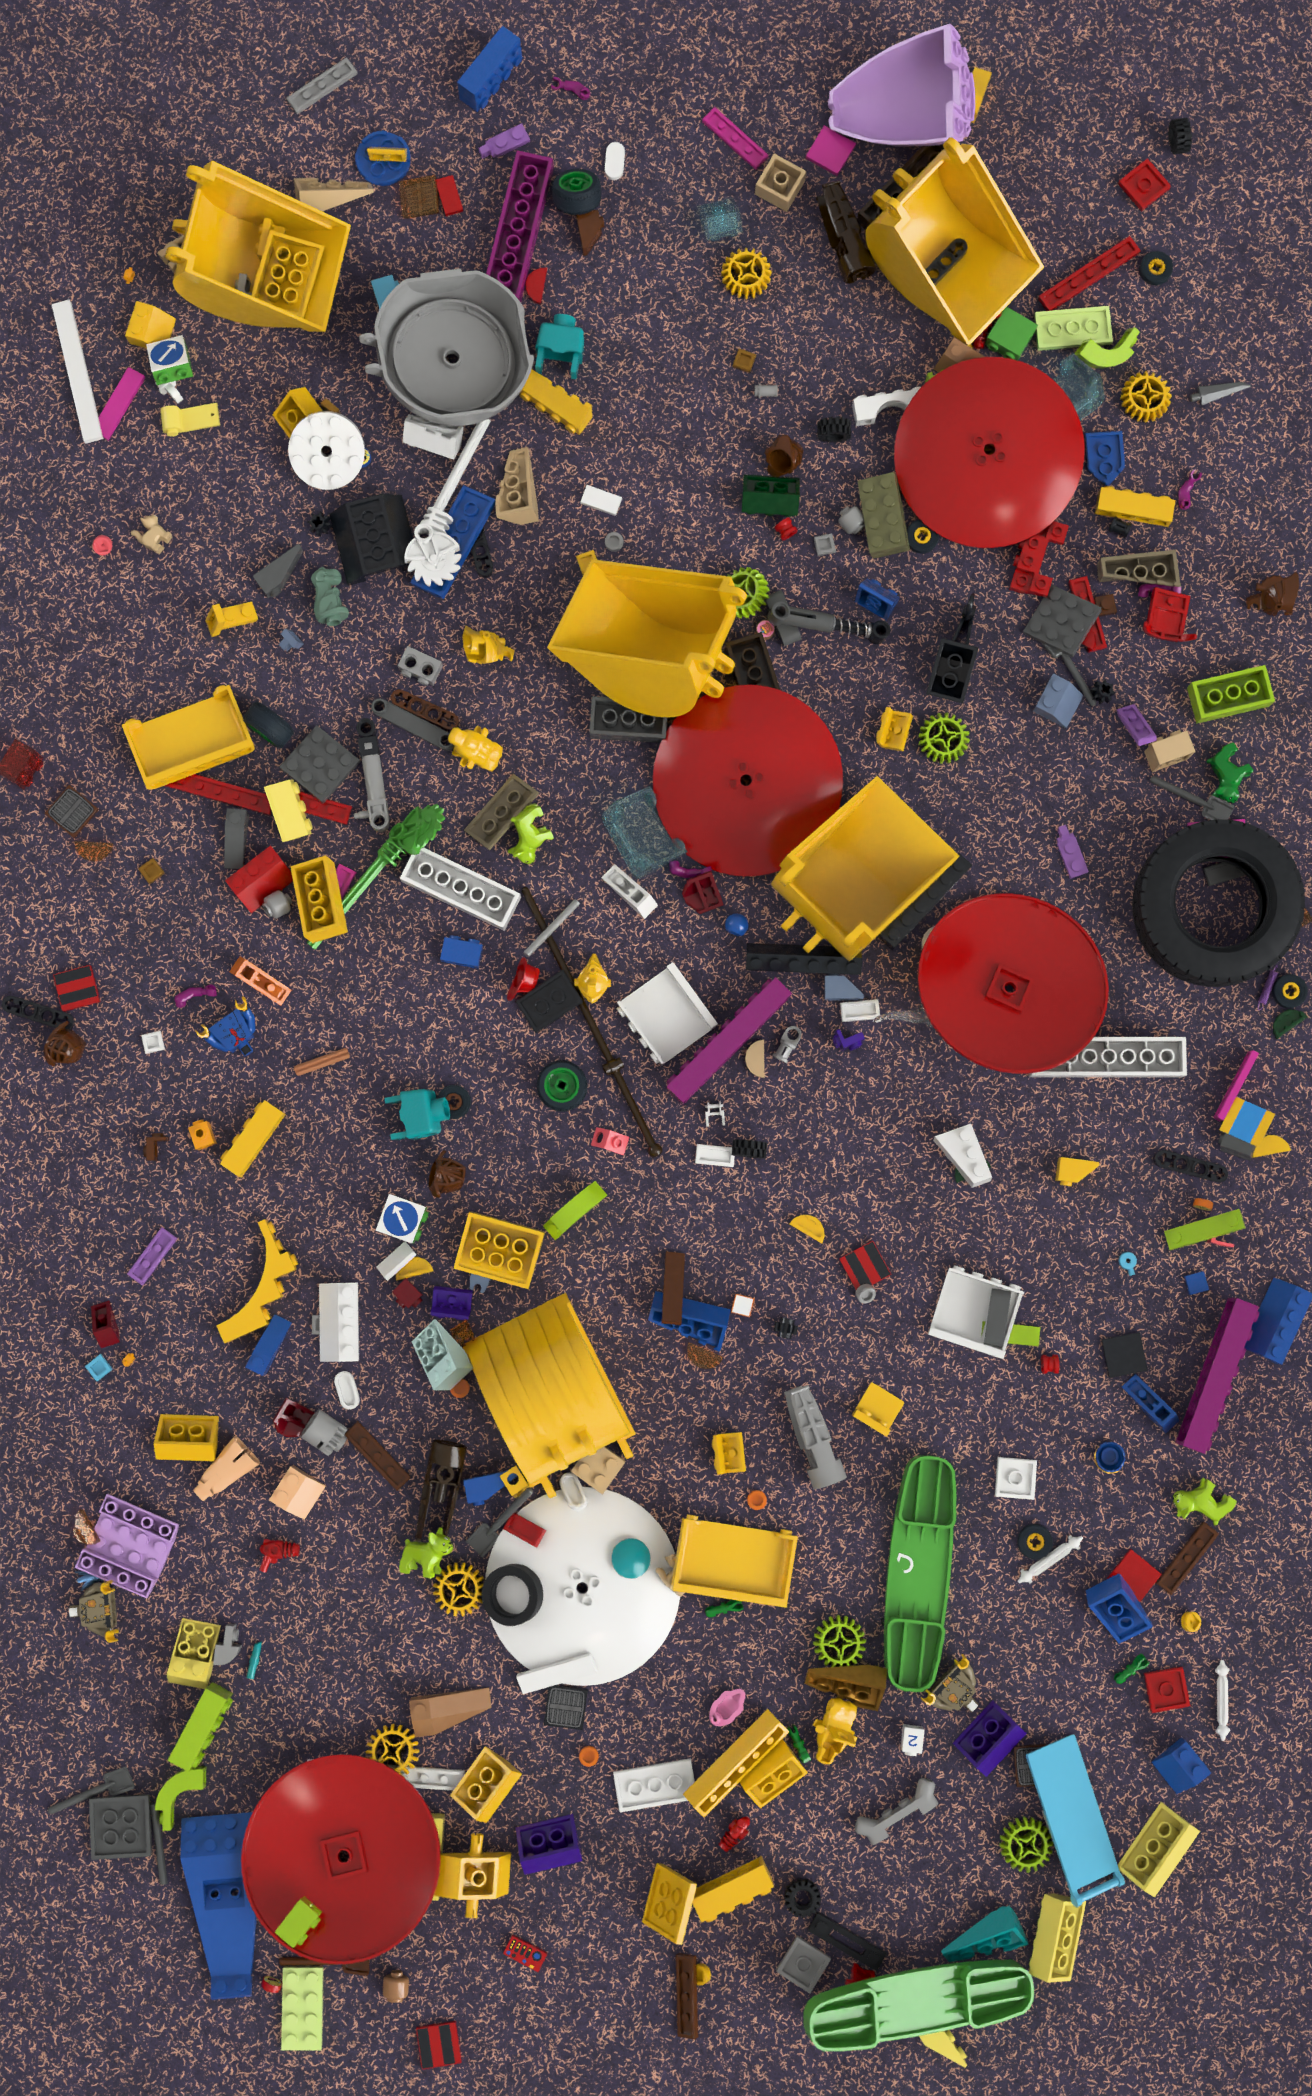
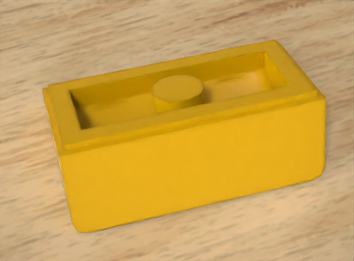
M369 147L367 149L369 160L405 162L407 158L406 148Z

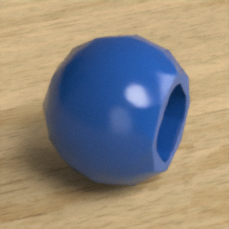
M734 913L728 916L725 921L726 931L733 935L742 936L748 930V920L742 914Z

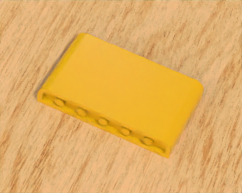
M230 685L218 686L213 692V697L147 722L142 723L140 720L129 719L125 724H122L148 790L165 786L242 757L255 750Z
M687 1514L686 1518H682L671 1590L787 1608L798 1536L792 1535L791 1530L781 1529L780 1532L698 1520V1516Z

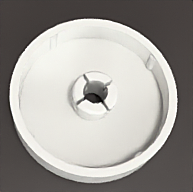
M319 411L306 416L296 425L289 440L288 453L294 471L305 483L318 489L332 490L347 485L357 476L364 461L365 445L359 429L346 416L332 411ZM323 446H329L332 449V453L327 456L321 449Z

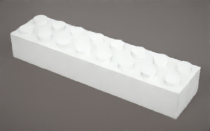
M1093 1037L1091 1042L1071 1060L1053 1069L1029 1073V1077L1187 1076L1186 1037Z

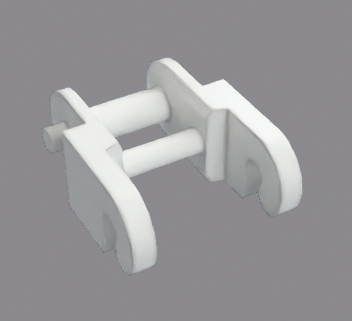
M719 1101V1104H709L707 1102V1105H705V1108H708V1112H705L706 1127H709L708 1117L710 1115H721L722 1125L725 1126L724 1110H721V1107H723L721 1101ZM710 1108H719V1112L710 1113Z

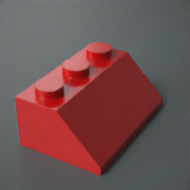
M270 845L227 878L225 882L252 914L262 906L266 896L278 890H283L293 882V877L290 869Z

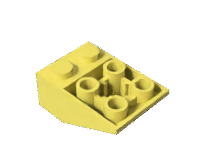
M182 1618L167 1671L169 1683L201 1689L208 1687L213 1668L215 1645L218 1643L221 1625Z

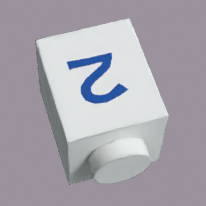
M903 1724L901 1750L905 1752V1755L917 1756V1753L922 1754L924 1728L922 1726Z

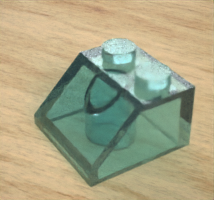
M733 198L697 206L703 233L707 241H717L725 236L735 237L738 233L743 232L740 210Z

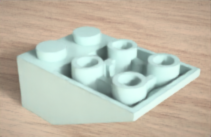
M436 1319L412 1341L433 1390H451L473 1369L464 1349Z

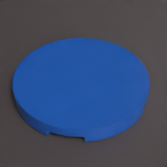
M376 131L361 140L355 154V162L360 175L366 181L378 186H388L397 183L406 175L411 164L409 147L402 137L387 131ZM369 147L406 148L407 158L405 162L369 160L367 149Z

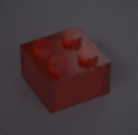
M15 739L0 762V776L24 790L32 784V776L42 768V760L44 758L34 749Z

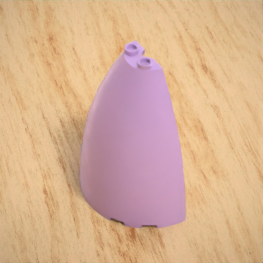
M947 24L897 43L870 58L829 91L828 106L832 110V116L829 118L830 129L859 140L897 147L933 146L944 144L950 137L958 142L963 141L964 137H968L971 132L970 121H974L975 115L973 73L969 71L967 62H969L967 50L965 47H961L959 42L960 35L954 26Z

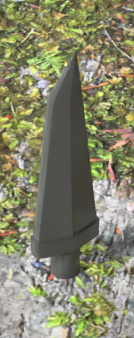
M1244 382L1200 386L1197 387L1198 393L1191 394L1189 398L1191 402L1200 400L1202 406L1249 388L1251 385Z

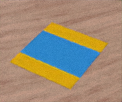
M1236 1097L1219 1130L1259 1147L1275 1113Z

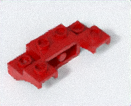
M1053 521L1040 533L1019 543L1018 548L1021 549L1020 555L1015 556L1013 566H1016L1009 590L1047 598L1053 578L1039 574V570L1048 542L1063 545L1069 525Z

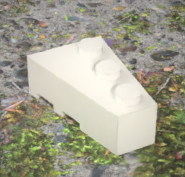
M408 414L404 422L403 443L454 460L461 448L463 426L436 424Z
M971 1124L934 1137L933 1141L972 1188L991 1181L990 1170Z

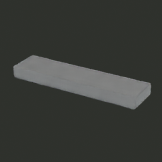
M346 57L286 99L298 115L358 73Z

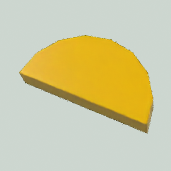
M1276 1135L1264 1136L1260 1146H1256L1252 1158L1291 1151L1283 1138Z
M800 1215L789 1223V1225L821 1244L823 1243L825 1237L824 1228L816 1217Z
M414 1257L396 1273V1281L433 1272L434 1270L427 1260Z

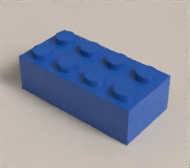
M503 25L457 82L460 100L476 112L480 108L486 107L489 101L488 98L498 92L500 83L503 80L506 81L511 74V69L514 66L517 67L522 61L520 38Z

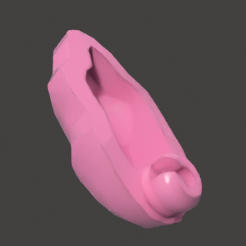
M744 1690L724 1691L714 1701L709 1713V1718L713 1725H728L744 1710Z

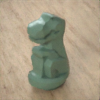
M324 567L316 570L311 577L312 584L316 589L314 615L317 621L322 624L337 626L349 616V609L342 606L341 599L339 598L340 590L337 587L332 588V586L341 583L342 575L336 569H325Z

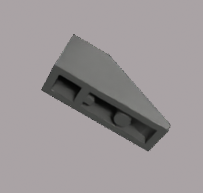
M299 543L253 575L254 580L267 598L271 596L274 598L282 592L281 589L284 588L303 553Z
M227 808L224 868L239 870L244 866L249 813L246 810Z

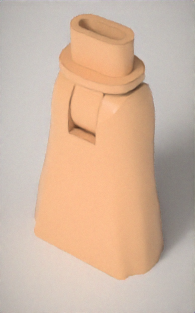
M234 1436L215 1461L206 1469L201 1480L198 1481L199 1485L193 1491L204 1501L209 1496L212 1497L214 1494L223 1491L237 1479L250 1472L260 1464V1461L237 1436Z

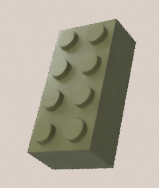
M892 472L858 480L869 553L872 558L910 551L896 474Z

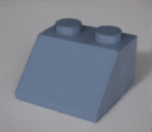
M1052 674L1033 712L1067 728L1084 695L1071 682Z

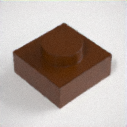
M1113 594L1094 598L1095 605L1102 609L1099 617L1117 613Z

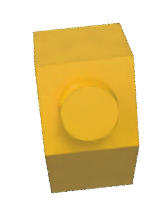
M1060 1157L1057 1162L1055 1181H1060V1185L1072 1186V1183H1078L1099 1166V1162Z

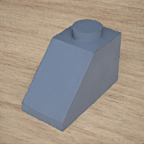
M828 974V976L824 977V1001L864 999V994L845 976Z

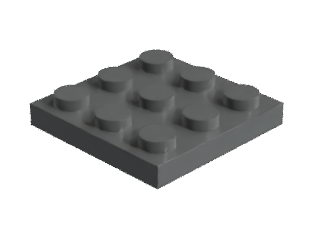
M1051 585L1047 598L1044 597L1023 633L1073 658L1102 609L1091 602Z
M316 725L279 768L324 804L358 766L360 760Z
M150 1794L91 1797L89 1799L91 1860L149 1857L152 1855Z

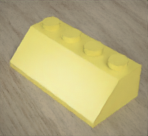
M1161 1802L1118 1863V1868L1142 1890L1155 1897L1200 1831Z
M1055 1893L1044 1894L1041 1902L1040 1918L1037 1922L1036 1938L1033 1942L1032 1958L1029 1962L1030 1975L1045 1982L1071 1981L1086 1901L1081 1906L1074 1907L1068 1896Z

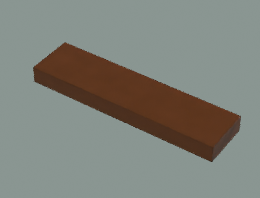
M668 1251L665 1253L661 1323L681 1325L685 1253Z
M359 1421L345 1433L344 1436L396 1491L411 1478L403 1467Z
M1202 1521L1156 1581V1584L1172 1596L1219 1533Z
M678 1953L676 1954L677 2037L695 2040L698 2038L696 1955Z

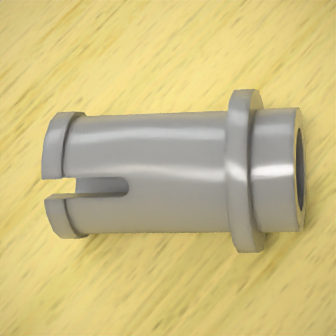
M758 383L754 387V396L758 397V399L769 396L777 397L778 395L777 385H761V383Z

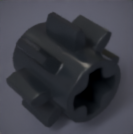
M319 512V515L312 514L311 521L307 522L312 526L309 530L312 533L316 532V535L321 537V533L328 535L329 528L333 527L328 523L331 518L328 515L324 517L322 512Z
M1106 679L1101 684L1099 681L1094 683V688L1090 690L1094 696L1092 700L1096 699L1100 705L1104 700L1107 703L1112 700L1110 696L1115 694L1112 688L1113 684L1107 683Z
M781 1317L780 1322L775 1321L774 1331H778L777 1336L791 1339L792 1334L797 1335L798 1326L794 1325L795 1320Z

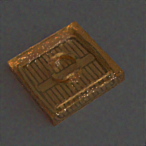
M435 175L399 181L403 219L440 213Z

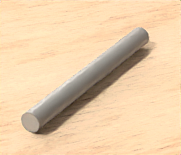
M574 899L523 953L530 957L580 903Z

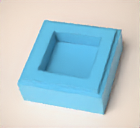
M102 1354L85 1366L96 1381H99L113 1370Z

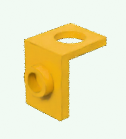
M517 1466L500 1475L509 1493L514 1498L519 1497L526 1488L530 1487ZM512 1473L517 1474L519 1477L518 1483L515 1485H510L507 1480L508 1476Z

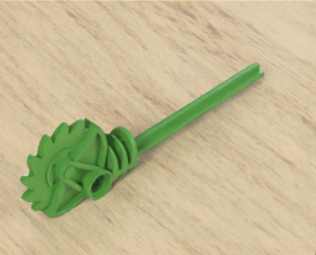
M438 804L433 806L427 805L423 810L417 806L407 815L403 823H397L392 827L389 832V838L377 851L378 857L342 899L344 915L386 864L391 863L396 867L398 864L394 860H402L399 856L400 853L403 855L407 853L417 855L429 840H434L436 832L442 828L440 822L445 820V817L442 815L444 812L443 808H439ZM308 940L307 943L316 950L323 940L315 943Z

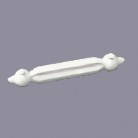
M1070 1535L1068 1543L1061 1544L1046 1557L1034 1563L1029 1571L1022 1569L1018 1582H1028L1031 1584L1033 1582L1032 1576H1038L1068 1555L1072 1548L1079 1550L1083 1537H1072Z
M1221 1660L1217 1669H1215V1672L1219 1675L1217 1679V1721L1219 1726L1216 1729V1733L1220 1735L1221 1741H1224L1230 1732V1728L1226 1726L1228 1723V1679L1226 1675L1229 1672V1668L1225 1665L1224 1660Z

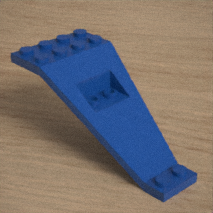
M253 1812L182 1818L180 1859L211 1975L212 2000L252 1996V1972L257 1917L252 1910L244 1888L241 1855L245 1831ZM234 1890H238L236 1896H232ZM218 1892V1896L213 1898L212 1894Z

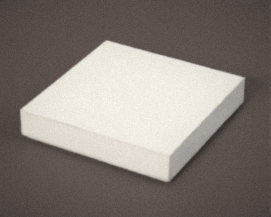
M997 1457L995 1496L1034 1500L1037 1460Z

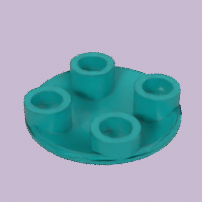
M633 1538L622 1540L613 1548V1567L622 1577L629 1579L640 1577L647 1571L650 1565V1552L647 1546L642 1541Z

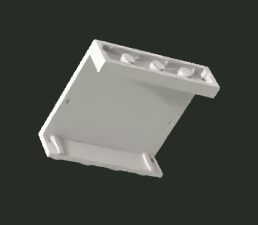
M673 962L664 971L622 1001H617L619 1006L616 1008L622 1018L624 1016L630 1021L628 1023L629 1028L633 1033L638 1032L641 1036L638 1040L644 1048L649 1047L652 1052L650 1056L656 1064H665L718 1026L716 1020Z

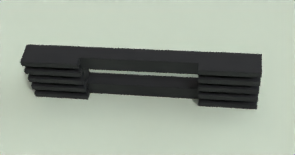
M818 1911L808 1927L809 1932L876 1972L887 1955L885 1951ZM834 1929L866 1948L864 1953L860 1954L829 1935L830 1931Z

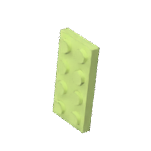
M1109 306L1034 313V321L1038 325L1036 329L1038 351L1076 348L1087 339H1092L1099 346L1112 345L1113 343Z
M283 1966L281 2050H322L323 1966Z

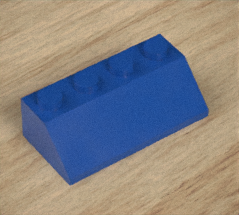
M1273 1277L1258 1310L1259 1317L1252 1324V1336L1249 1341H1246L1244 1348L1275 1364L1282 1365L1312 1301V1293Z

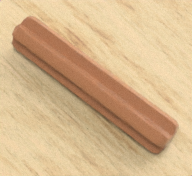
M343 1048L294 1066V1071L297 1076L348 1059L350 1054L347 1048Z

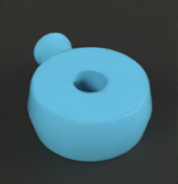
M1131 1252L1122 1253L1119 1256V1265L1123 1269L1128 1270L1129 1276L1135 1275L1133 1268L1137 1263L1136 1256Z

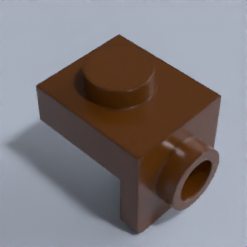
M153 1133L152 1137H146L143 1155L147 1161H158L157 1142H167L169 1137H163V1133Z

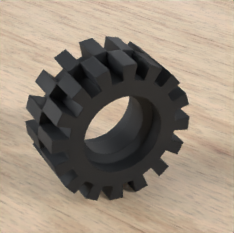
M1172 119L1169 122L1170 126H1168L1170 151L1173 155L1190 152L1192 128L1190 127L1189 119Z
M829 417V419L823 418V420H819L817 422L818 440H822V442L847 441L851 438V421L844 417Z
M733 1139L731 1155L748 1158H766V1142Z
M798 1878L797 1881L793 1880L787 1886L784 1894L785 1903L791 1914L794 1913L796 1917L801 1916V1918H805V1916L808 1915L810 1917L812 1913L815 1914L817 1912V1908L820 1907L821 1896L817 1885L813 1881H808L807 1878ZM801 1890L807 1891L810 1894V1901L806 1905H799L795 1901L797 1892Z

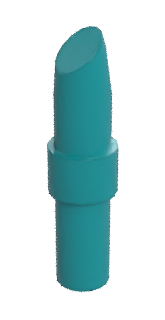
M262 1641L254 1644L246 1676L248 1679H254L260 1660Z

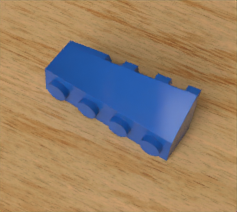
M655 1291L648 1321L669 1330H678L682 1336L696 1338L698 1343L712 1345L714 1350L720 1352L728 1325L730 1309L683 1298L681 1325L661 1323L663 1293Z

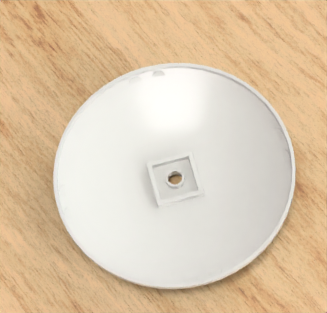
M582 1487L587 1497V1505L582 1510L575 1511L569 1507L562 1489L556 1490L557 1495L551 1499L545 1494L523 1507L517 1514L546 1530L541 1542L536 1548L503 1529L491 1551L486 1578L494 1570L508 1564H521L536 1573L543 1587V1602L538 1613L532 1619L517 1626L501 1625L490 1617L492 1625L505 1648L529 1670L591 1653L597 1673L562 1683L588 1686L622 1678L649 1660L663 1644L671 1630L678 1611L680 1596H677L673 1590L668 1588L661 1580L659 1574L656 1573V1568L658 1567L662 1568L666 1575L673 1570L666 1561L665 1556L669 1557L675 1554L667 1534L655 1518L642 1506L619 1493L606 1489L601 1494L593 1487ZM629 1538L642 1541L650 1552V1565L647 1571L640 1577L633 1579L620 1576L612 1564L613 1548L622 1540ZM505 1576L498 1583L496 1597L499 1605L505 1611L519 1614L528 1605L529 1591L526 1584L518 1577ZM581 1582L588 1585V1590L585 1593H580L577 1590V1585Z

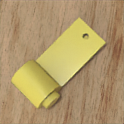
M217 403L180 409L177 406H165L160 409L163 433L168 436H177L181 432L220 426Z

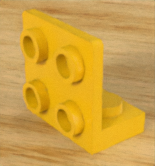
M871 1382L853 1411L852 1416L887 1437L891 1431L889 1428L904 1405V1401Z

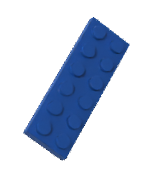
M464 485L448 512L453 518V522L448 524L449 530H445L446 534L451 536L460 547V550L455 552V554H461L460 560L456 563V565L460 566V569L495 507L494 498ZM459 571L451 573L454 576L453 580L442 579L443 586L437 585L433 581H431L430 586H427L423 578L416 581L415 574L410 583L421 590L444 599Z

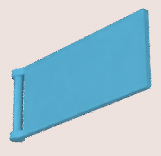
M1068 1735L1026 1754L1035 1787L1068 1884L1073 1906L1079 1907L1084 1901L1115 1886L1120 1887L1124 1885L1125 1880L1119 1871L1075 1735ZM1113 1873V1879L1081 1894L1077 1892V1889Z

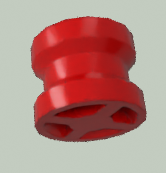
M789 517L780 521L774 527L775 531L780 533L782 541L789 539L798 532V529L791 524L792 520Z
M1053 1354L1052 1356L1041 1355L1042 1374H1047L1048 1372L1059 1373L1058 1354Z

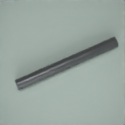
M156 1803L150 1804L159 1881L160 1885L168 1884L160 1816L159 1810H155Z

